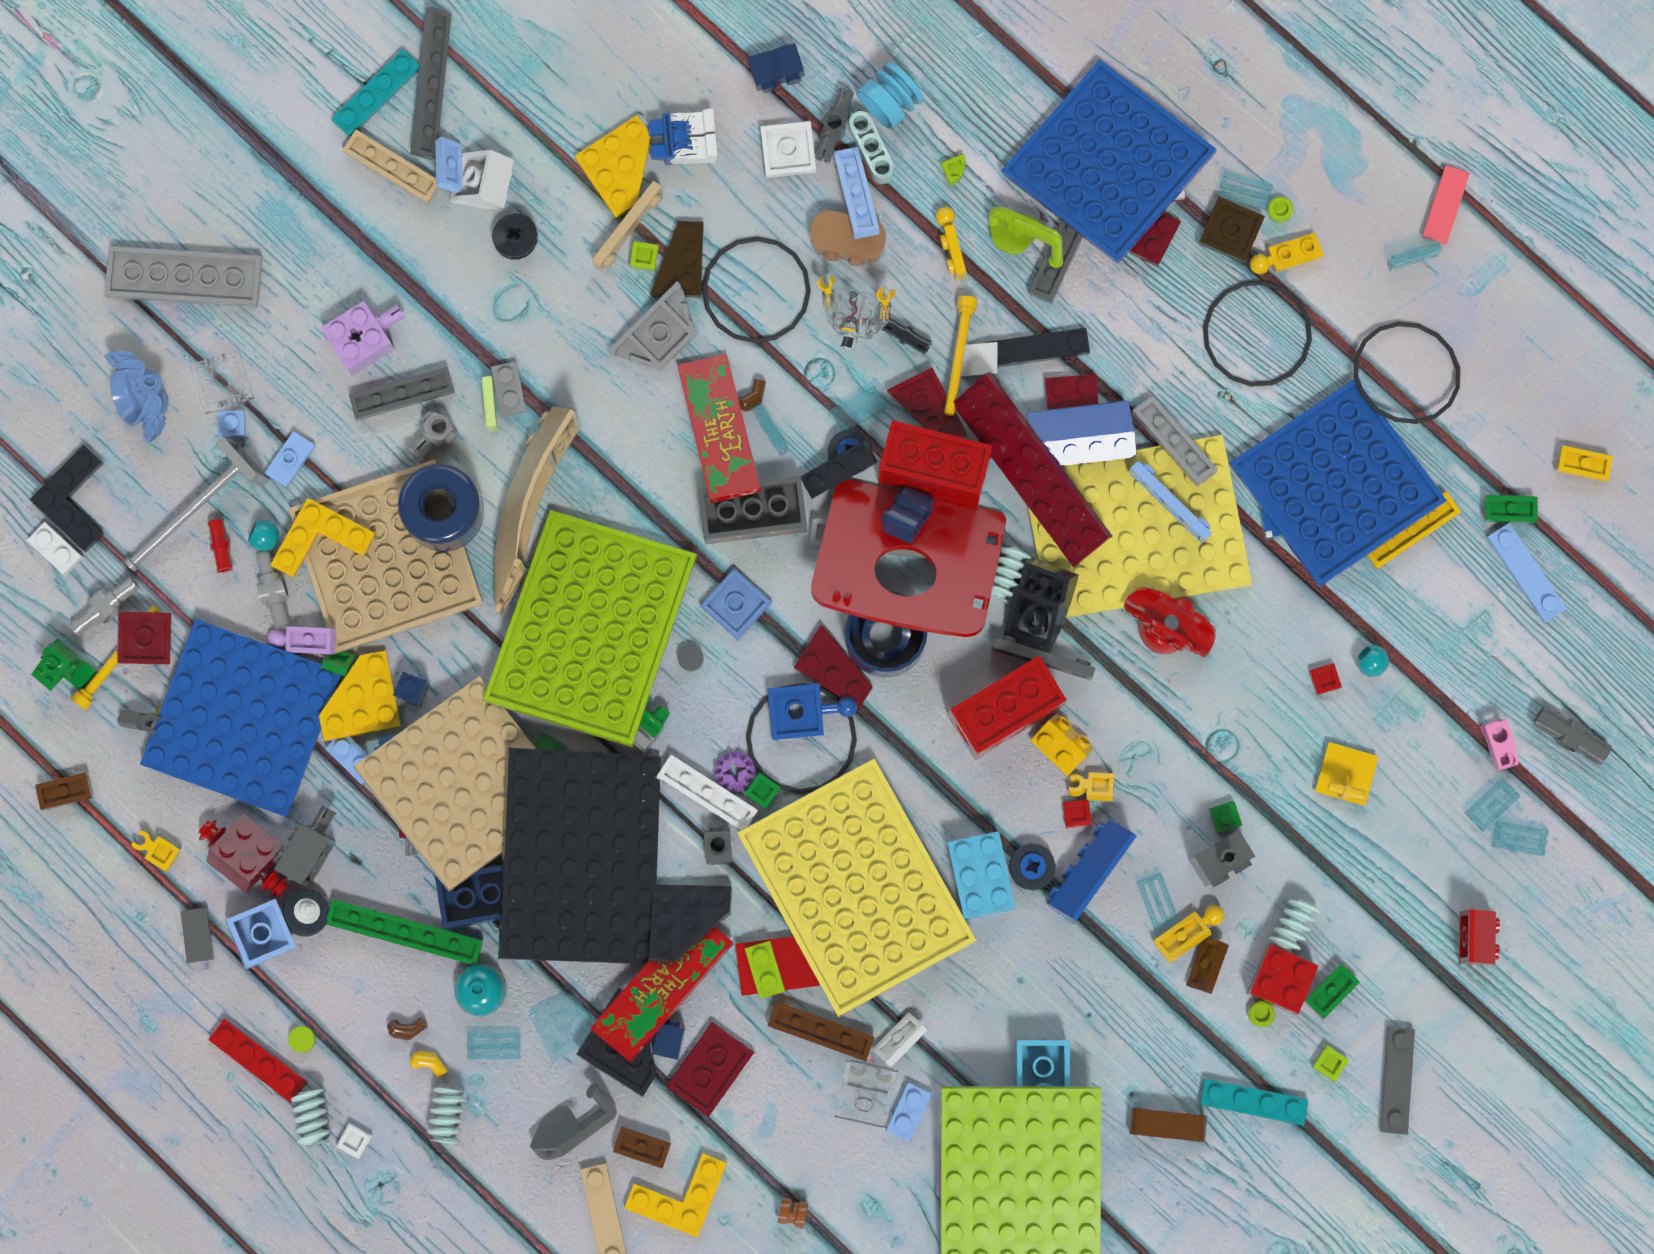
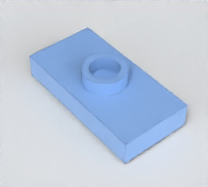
M293 431L265 471V474L285 488H288L316 446Z

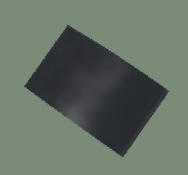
M1036 558L1025 561L1020 584L1014 587L1004 635L1040 650L1050 652L1067 616L1079 574Z

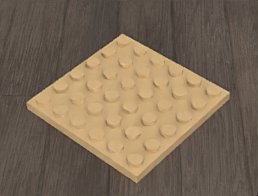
M435 459L313 500L376 533V537L365 557L319 534L305 558L327 628H336V654L484 605L465 547L448 552L427 549L413 539L399 517L398 496L402 485L416 470L427 465L437 464ZM434 490L427 496L425 509L429 518L444 520L453 513L446 491ZM304 503L288 508L293 523Z
M480 676L353 767L449 892L502 853L506 749L508 747L536 749L505 708L484 702L483 698L488 686Z

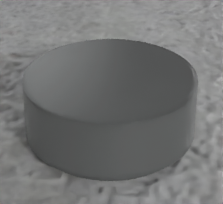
M687 645L678 653V663L685 671H696L703 664L704 656L697 646Z

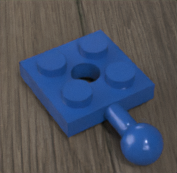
M819 684L768 688L772 740L824 735L823 714L839 713L843 717H851L858 709L857 702L851 697H843L838 703L821 704ZM798 704L803 708V716L800 719L795 720L789 716L788 709L791 705Z

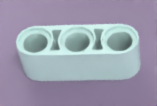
M865 111L855 112L849 121L850 134L856 147L859 148L860 155L873 181L877 184H887L893 177L894 169L890 155L871 116ZM863 121L867 124V127L863 130H858L854 127V124ZM872 143L877 145L878 149L875 152H868L865 146ZM882 165L886 166L889 171L882 175L878 174L875 169Z

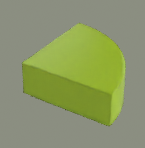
M964 153L940 162L949 187L958 183L964 174L966 163Z

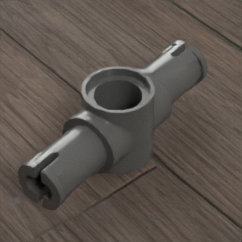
M839 88L834 106L823 117V130L820 135L822 140L815 155V158L821 162L824 156V163H830L836 144L846 134V122L849 116L848 108L854 96V92L847 89L845 95V88ZM838 122L841 126L832 129L829 127V124Z

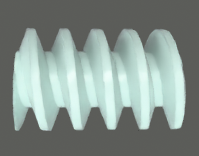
M1007 545L1008 548H1001L1000 554L1003 557L998 559L999 566L996 569L991 597L1008 603L1005 599L1006 596H1013V593L1009 590L1010 587L1019 586L1014 581V578L1021 579L1022 574L1018 570L1023 569V560L1032 559L1024 551Z
M1299 898L1288 901L1292 909H1284L1283 911L1288 919L1280 918L1278 922L1283 928L1275 927L1273 929L1278 937L1270 936L1268 939L1273 946L1293 954L1291 952L1292 949L1301 950V947L1296 943L1297 940L1306 941L1301 932L1311 931L1306 923L1316 922L1311 913L1320 914L1321 912L1315 906Z
M436 1087L433 1091L440 1094V1097L432 1098V1102L439 1106L430 1109V1112L435 1114L437 1118L428 1120L435 1128L427 1130L426 1133L433 1136V1139L430 1141L458 1144L459 1140L452 1135L461 1132L454 1124L461 1123L463 1120L456 1116V1113L464 1112V1108L457 1105L460 1102L466 1101V1098L459 1094V1092L464 1091Z
M324 1089L300 1092L291 1098V1102L299 1103V1106L292 1109L293 1112L301 1114V1116L294 1119V1123L302 1124V1127L295 1131L297 1134L304 1135V1137L297 1140V1144L307 1146L331 1142L330 1140L323 1139L325 1135L330 1133V1130L322 1129L321 1127L328 1123L327 1119L320 1118L322 1114L327 1112V1109L319 1108L318 1106L325 1102L324 1098L317 1097Z

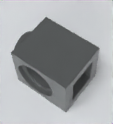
M724 826L710 827L709 832H704L706 865L733 863L730 830L725 831ZM720 838L725 841L726 846L723 851L714 852L711 849V843L714 839Z

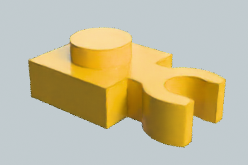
M1089 772L1088 779H1083L1082 776L1077 774L1070 775V783H1077L1079 786L1076 788L1069 787V795L1076 797L1087 793V800L1113 801L1114 773Z
M140 830L139 834L145 837V843L138 845L132 842V847L139 851H148L144 858L165 872H168L182 850L160 836L155 841H152V837L148 832Z

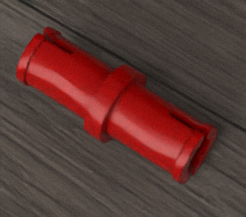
M211 520L207 522L212 542L209 546L210 550L214 553L217 573L229 572L233 570L229 553L231 545L230 541L226 538L224 520Z

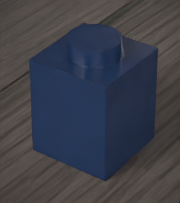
M402 671L393 696L398 700L421 708L430 684L424 679Z
M667 1020L659 1029L655 1037L653 1055L679 1060L686 1030L680 1028V1022Z

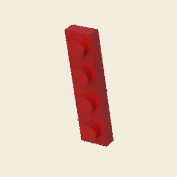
M223 1019L208 1039L290 1103H293L291 1098L298 1095L308 1083L306 1079L227 1019Z

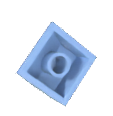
M276 899L226 919L225 923L245 970L271 960L296 947Z

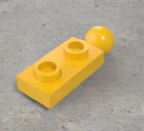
M941 207L935 214V220L943 227V235H940V241L943 251L948 250L950 259L946 260L949 274H954L956 281L966 279V269L953 224L955 213L950 207Z
M1315 232L1268 247L1266 250L1268 256L1263 254L1253 256L1250 260V268L1256 274H1264L1272 266L1274 272L1278 273L1322 259L1324 254Z
M1210 905L1205 909L1202 918L1195 911L1153 940V943L1170 964L1210 936L1212 933L1207 926L1221 924L1225 917L1224 911L1218 905Z

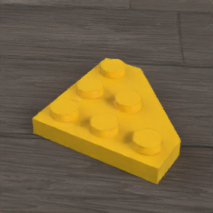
M638 115L574 156L616 220L628 213L640 197L639 194L652 137H649L648 130Z
M386 651L359 656L319 714L323 742L401 727L396 699L393 696L394 689Z

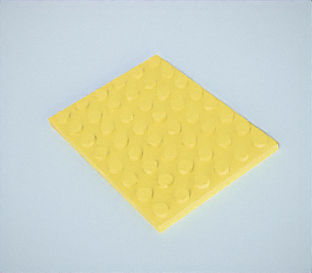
M1223 435L1193 440L1218 468L1215 475L1198 487L1194 485L1161 446L1136 450V457L1061 466L1113 535L1112 538L1079 565L1073 567L1028 507L1037 559L1079 574L1066 618L1124 608L1126 598L1136 589L1142 587L1161 591L1173 599H1179V597H1190L1252 585ZM1137 461L1142 465L1144 463L1149 465L1155 472L1153 476L1197 519L1201 517L1210 525L1211 528L1209 530L1212 534L1203 544L1128 473Z
M875 759L737 833L837 1017L844 1015L976 942L973 933Z

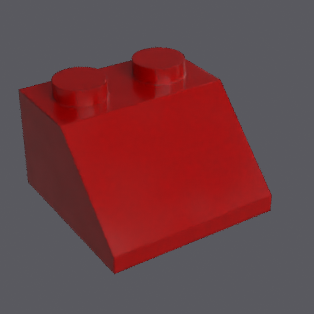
M1468 909L1460 912L1459 964L1495 965V960H1498L1500 955L1499 944H1496V933L1498 934L1500 931V919L1496 918V912Z

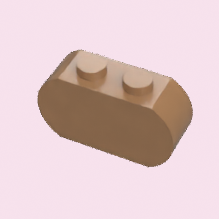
M831 210L819 213L812 221L810 228L811 245L818 255H822L823 259L833 262L838 261V259L846 260L848 264L856 267H862L863 264L871 265L881 258L885 250L886 234L883 226L878 221L879 235L854 239L849 215Z

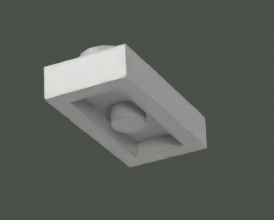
M517 362L492 366L491 369L501 417L527 413Z

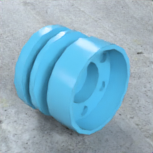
M887 61L882 67L883 71L878 70L875 73L879 84L869 79L856 91V94L863 106L878 122L886 128L893 130L905 119L902 108L912 112L915 109L914 104L919 105L924 101V96L914 80L904 70L891 61Z

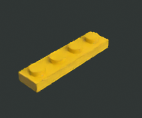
M1447 491L1443 493L1447 500L1446 503L1366 556L1375 570H1378L1461 513V510Z

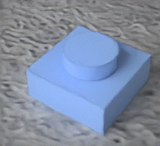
M244 410L218 411L220 438L246 437V412Z

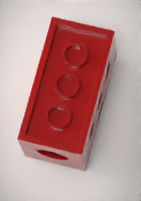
M892 420L879 466L878 483L903 490L906 486H909L934 498L978 509L993 446Z
M1039 655L951 708L948 718L970 754L976 760L1061 709L1067 699Z

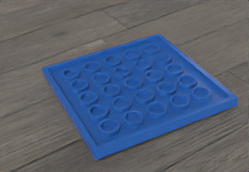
M1099 59L1004 166L1001 173L1116 264H1119L1216 154L1217 149Z
M1354 379L1229 464L1319 588L1447 501L1387 419L1376 413L1361 397Z
M195 619L158 715L162 719L155 723L153 729L157 730L156 734H151L140 765L288 818L321 732L319 714L335 693L342 675L321 668L322 664Z

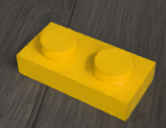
M1563 445L1560 448L1556 472L1606 483L1609 481L1613 456Z

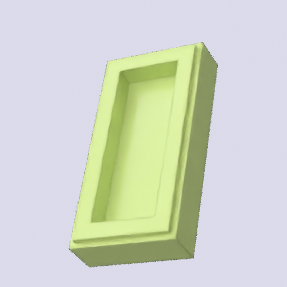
M492 376L483 377L482 389L486 427L490 432L499 431L494 380Z

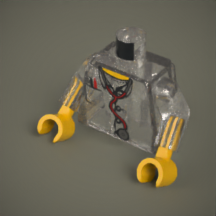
M822 275L817 285L823 291V307L828 323L837 333L843 334L840 347L855 351L858 338L871 340L873 335L877 334L889 322L892 305L890 300L895 297L896 292L892 289L888 292V296H886L884 292L885 286L881 287L876 295L835 287L834 291L832 287L836 281L835 277L830 276V285L824 283Z

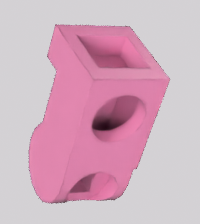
M1500 719L1479 726L1497 771L1519 764L1516 746L1507 719Z

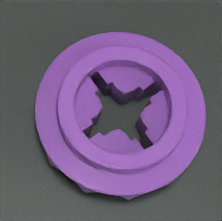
M728 751L721 755L715 763L714 777L718 785L727 791L740 792L748 788L753 782L755 766L751 758L741 751ZM731 761H733L737 768H746L738 773V782L735 781L732 775H723V773L731 769Z

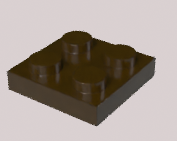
M1218 196L1198 244L1245 264L1265 216Z

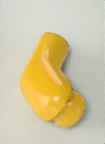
M417 1051L413 1053L409 1060L412 1068L428 1067L438 1079L448 1072V1069L434 1052Z

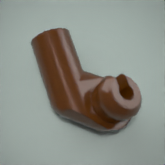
M754 379L752 392L743 397H738L741 410L748 412L762 404L766 381Z
M421 1017L410 1025L401 1024L398 1020H391L387 1024L388 1033L391 1037L407 1041L428 1028Z

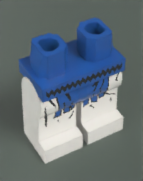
M704 109L702 112L665 113L662 114L661 119L648 121L649 137L662 136L663 143L650 144L651 160H664L665 165H672L673 163L699 164L716 162L717 146L716 135L714 134L713 109Z

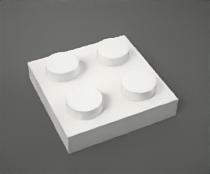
M811 121L760 127L766 178L816 173Z

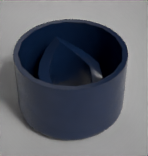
M431 464L421 467L406 479L398 496V513L402 524L416 542L433 551L448 552L464 547L478 534L484 520V503L474 482L465 472L448 464ZM434 490L447 491L455 500L453 513L444 520H434L427 516L425 509L426 498Z
M889 591L899 596H906L899 592ZM848 615L845 626L846 648L852 661L864 672L882 678L896 677L909 671L920 660L925 649L927 632L899 627L901 632L900 643L891 651L881 652L873 647L870 641L872 628L880 622Z

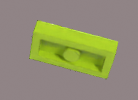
M770 941L745 948L759 998L763 999L785 992Z

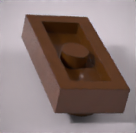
M86 772L35 785L40 810L42 811L93 799L89 775Z
M1211 938L1204 939L1201 942L1186 986L1212 994L1229 945Z
M621 1126L613 1152L663 1169L671 1143Z

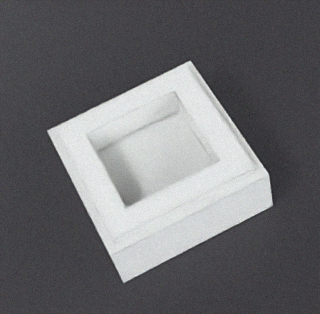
M349 1123L336 1147L360 1159L373 1135Z

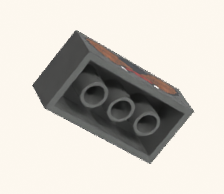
M801 476L759 481L761 492L710 503L707 488L698 489L705 544L807 532Z

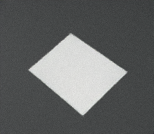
M997 342L966 345L961 376L984 375L988 372L997 374Z

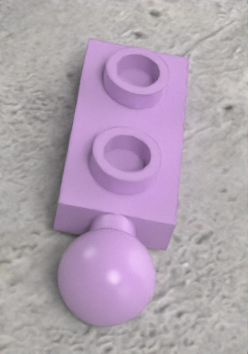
M286 626V632L282 629L271 630L267 636V641L270 646L278 649L286 645V652L335 654L336 628Z

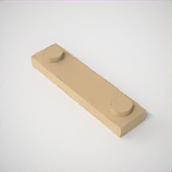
M358 130L354 131L342 149L343 153L427 205L440 188L436 186V178Z
M655 181L649 185L592 259L593 266L602 272L605 267L610 268L617 258L615 254L649 210L651 208L655 209L662 201V187Z
M607 1163L580 1169L598 1253L627 1254Z

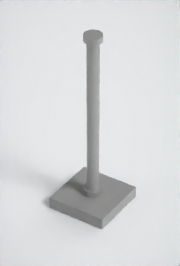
M222 437L216 442V445L231 460V466L131 558L127 557L124 560L132 571L135 572L139 568L138 565L238 473L243 474L249 482L264 486L270 480L237 442L226 437Z

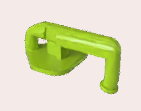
M993 207L989 211V228L995 248L1005 253L1016 255L1022 253L1036 238L1051 245L1052 255L1049 257V264L1054 268H1059L1063 265L1062 237L1057 231L1042 225L1031 216L1024 213H1016L1006 207Z

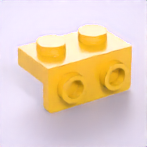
M1057 713L1030 740L1066 776L1094 750L1089 739L1079 734L1072 728V724L1067 718Z

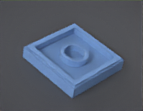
M733 568L700 604V608L738 641L768 609L772 601Z

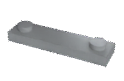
M1154 396L1133 409V416L1196 487L1217 473L1218 468Z

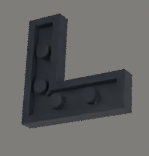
M83 444L29 500L86 553L104 534L73 506L68 499L104 463Z

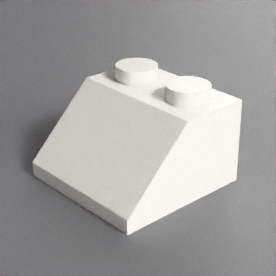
M493 150L462 153L463 190L457 193L451 191L450 202L488 210L504 208L513 172L514 159Z

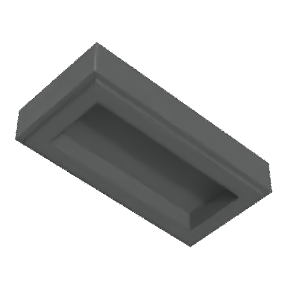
M208 908L180 911L187 963L214 960Z

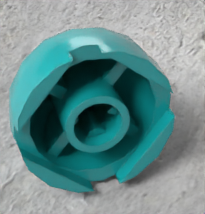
M476 964L466 968L458 975L454 985V996L457 1004L466 1013L473 1016H488L495 1013L503 1004L507 996V985L503 975L495 968L486 964Z

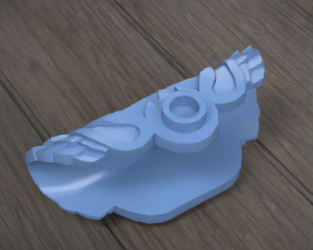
M116 350L104 355V358L116 371L110 379V389L113 402L120 417L129 426H135L142 422L145 443L152 442L162 433L166 424L164 414L168 409V399L162 389L163 382L161 377L155 372L145 369V364L141 360L135 359L133 352Z

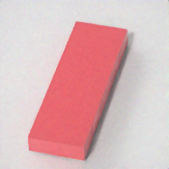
M1447 165L1444 167L1422 238L1443 245L1447 244L1470 173Z

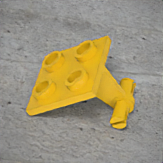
M1328 742L1315 792L1365 806L1379 756Z

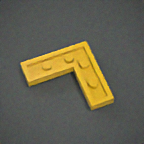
M307 498L270 566L295 578L319 534L365 557L376 537V533Z
M702 1153L683 1202L634 1183L624 1209L698 1238L727 1162Z

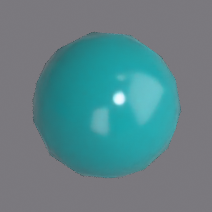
M258 520L251 529L248 542L256 551H270L279 542V530L270 520Z
M1367 645L1357 656V667L1362 674L1368 677L1380 676L1388 668L1389 656L1384 648L1378 645Z

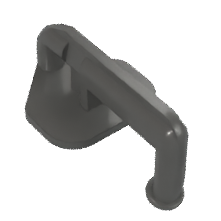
M593 1083L588 1087L586 1096L593 1098L601 1108L580 1123L567 1106H560L542 1118L530 1144V1148L539 1158L551 1160L564 1156L616 1117V1107L606 1094L598 1088L597 1084Z

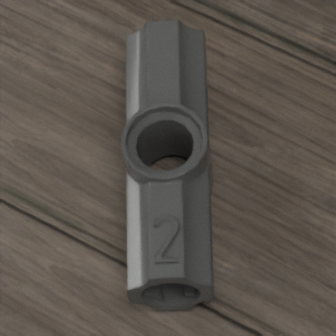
M1547 706L1542 707L1532 724L1555 738L1556 743L1571 752H1578L1598 765H1602L1612 748V745L1590 733L1589 729L1582 723L1571 718L1567 719Z

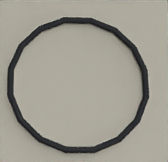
M762 237L736 240L721 249L706 268L702 285L705 310L716 327L733 339L751 343L776 340L794 329L806 313L811 293L807 269L798 255L781 242ZM759 241L777 245L793 256L803 272L806 294L802 310L790 326L773 336L754 339L736 335L719 323L709 307L706 288L710 271L722 254L739 244Z
M1265 280L1245 281L1224 290L1210 305L1203 325L1205 349L1214 366L1230 380L1250 387L1271 386L1291 377L1306 360L1312 342L1310 318L1301 301L1285 287ZM1264 285L1282 291L1298 305L1306 321L1307 342L1301 359L1288 373L1272 381L1250 382L1233 376L1217 362L1209 346L1208 325L1214 308L1227 294L1243 286Z
M1398 321L1378 327L1362 340L1354 356V380L1361 397L1376 413L1394 422L1418 424L1436 419L1452 406L1460 389V365L1453 348L1439 333L1418 323ZM1398 326L1418 328L1436 337L1449 351L1456 369L1455 388L1448 403L1435 414L1419 419L1395 417L1379 409L1365 394L1358 377L1359 357L1366 343L1380 331Z
M799 683V684L787 685V686H782V687L799 686V685H810V684ZM820 687V692H823L837 703L839 702L840 698L824 687ZM768 695L764 697L751 714L746 733L749 757L753 761L758 773H761L781 787V790L799 794L813 792L841 777L853 760L857 742L852 716L847 717L852 735L848 759L837 775L819 786L799 789L781 785L763 772L753 754L751 733L755 717L769 700Z

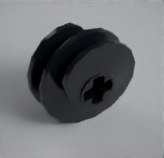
M514 213L498 220L493 228L492 240L495 249L501 256L510 260H520L529 256L534 251L538 242V232L530 217L522 213ZM514 233L515 235H519L520 238L516 240L515 238H511L510 235Z

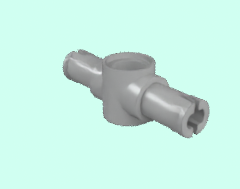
M270 552L259 553L255 556L261 575L259 583H257L259 597L262 604L270 609L275 629L286 628V626H290L285 608L286 598H289L285 581L282 576H279V573H276L275 568L270 566L272 563Z
M128 577L113 590L109 589L107 591L104 589L99 591L88 600L89 606L86 608V612L69 624L70 628L77 636H81L96 623L100 624L102 622L105 624L118 616V611H122L120 607L123 605V602L140 589L139 585L132 577Z

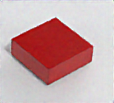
M1334 663L1308 671L1316 696L1342 688Z
M1084 799L1062 803L1065 828L1092 825L1089 800Z

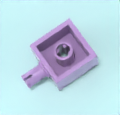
M362 301L322 326L321 330L350 375L353 376L395 350L385 334L387 332L386 329L405 317L397 304L381 315L373 316L365 301ZM359 335L361 341L357 342L354 337Z

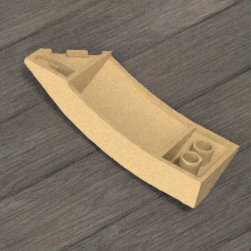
M552 407L550 412H544L539 421V425H541L536 434L532 433L525 446L528 448L515 472L508 491L495 548V611L500 616H503L528 574L525 568L528 543L541 499L556 467L581 428L575 411L571 409Z

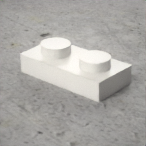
M46 522L27 539L64 576L83 559Z
M908 1012L872 1050L891 1068L927 1029Z

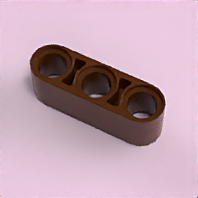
M1131 1108L1129 1134L1205 1142L1207 1116Z

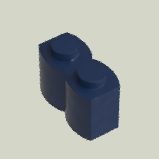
M796 43L781 46L772 51L762 52L747 58L757 91L771 92L776 90L779 84L787 83V85L799 83L801 78L805 76Z
M906 486L902 492L898 491L893 500V507L891 509L887 508L881 520L884 523L883 532L911 544L917 537L921 527L928 520L933 510L935 498L909 486Z

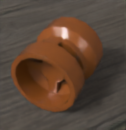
M783 1197L777 1223L784 1225L792 1223L795 1227L803 1229L809 1203L803 1201L796 1203L790 1198Z

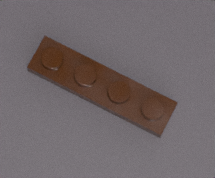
M777 1001L767 1025L768 1027L865 1062L875 1038L869 1034Z

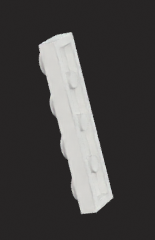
M673 755L669 756L657 775L658 778L740 831L750 825L758 812L757 809Z

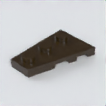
M678 221L651 290V297H662L678 281L682 286L685 298H701L704 222Z

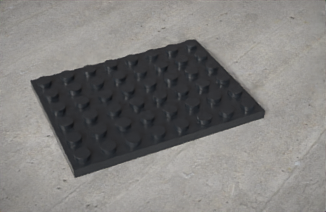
M512 747L506 749L498 959L647 964L649 961L653 890L655 885H657L660 778L657 775L661 770V756Z

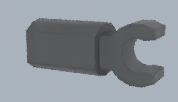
M121 710L117 722L119 726L124 728L144 730L150 734H156L157 730L151 728V724L155 720L161 721L162 718L152 712L146 714Z

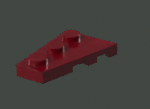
M933 367L887 389V393L925 429L961 438L967 436V432L956 411L952 416L944 413L947 394Z
M821 624L794 666V669L839 698H853L857 702L859 710L873 687Z

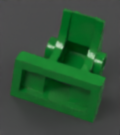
M57 638L42 651L41 661L31 675L50 691L54 689L63 677L80 690L85 688L98 671Z

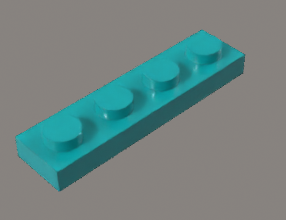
M402 49L331 118L332 122L350 138L355 130H359L419 72L420 65Z
M1204 1079L1199 1105L1304 1126L1309 1100Z

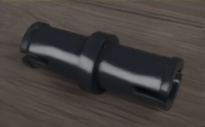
M888 316L883 322L884 325L881 326L882 331L899 339L900 344H907L923 355L930 349L929 345H932L933 341L915 332L914 327L910 325L907 327L891 318V316Z

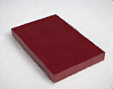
M711 1022L666 1087L709 1117L755 1052Z

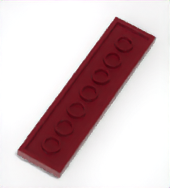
M991 372L985 373L953 401L956 411L979 442L993 446L991 458L1073 567L1079 565L1113 537Z

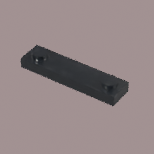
M1086 328L986 342H997V368L1090 354Z

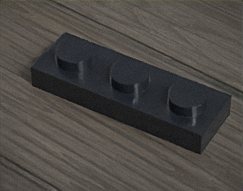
M864 440L803 474L801 481L809 496L813 499L878 463L869 444Z

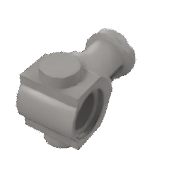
M432 410L422 419L424 427L419 431L421 436L411 446L408 445L406 447V450L420 463L425 461V456L434 447L438 449L441 445H450L458 437V433L454 431L447 417L437 414ZM445 423L446 429L442 433H435V425Z

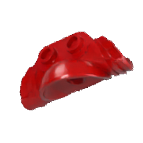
M1147 587L1136 589L1126 598L1123 607L1126 612L1139 620L1140 637L1144 645L1152 652L1172 654L1187 649L1195 655L1198 654L1205 658L1213 647L1216 639V629L1203 615L1195 612L1192 607L1193 603L1184 597L1173 599L1164 592ZM1168 615H1173L1178 619V627L1175 630L1165 626V618Z

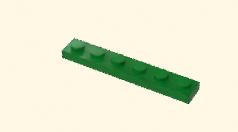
M332 899L327 916L328 921L326 925L471 965L478 963L484 942L480 939Z

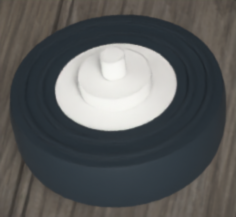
M301 889L295 891L288 896L283 904V918L288 930L295 935L302 937L313 936L319 933L328 921V903L320 893L314 890Z

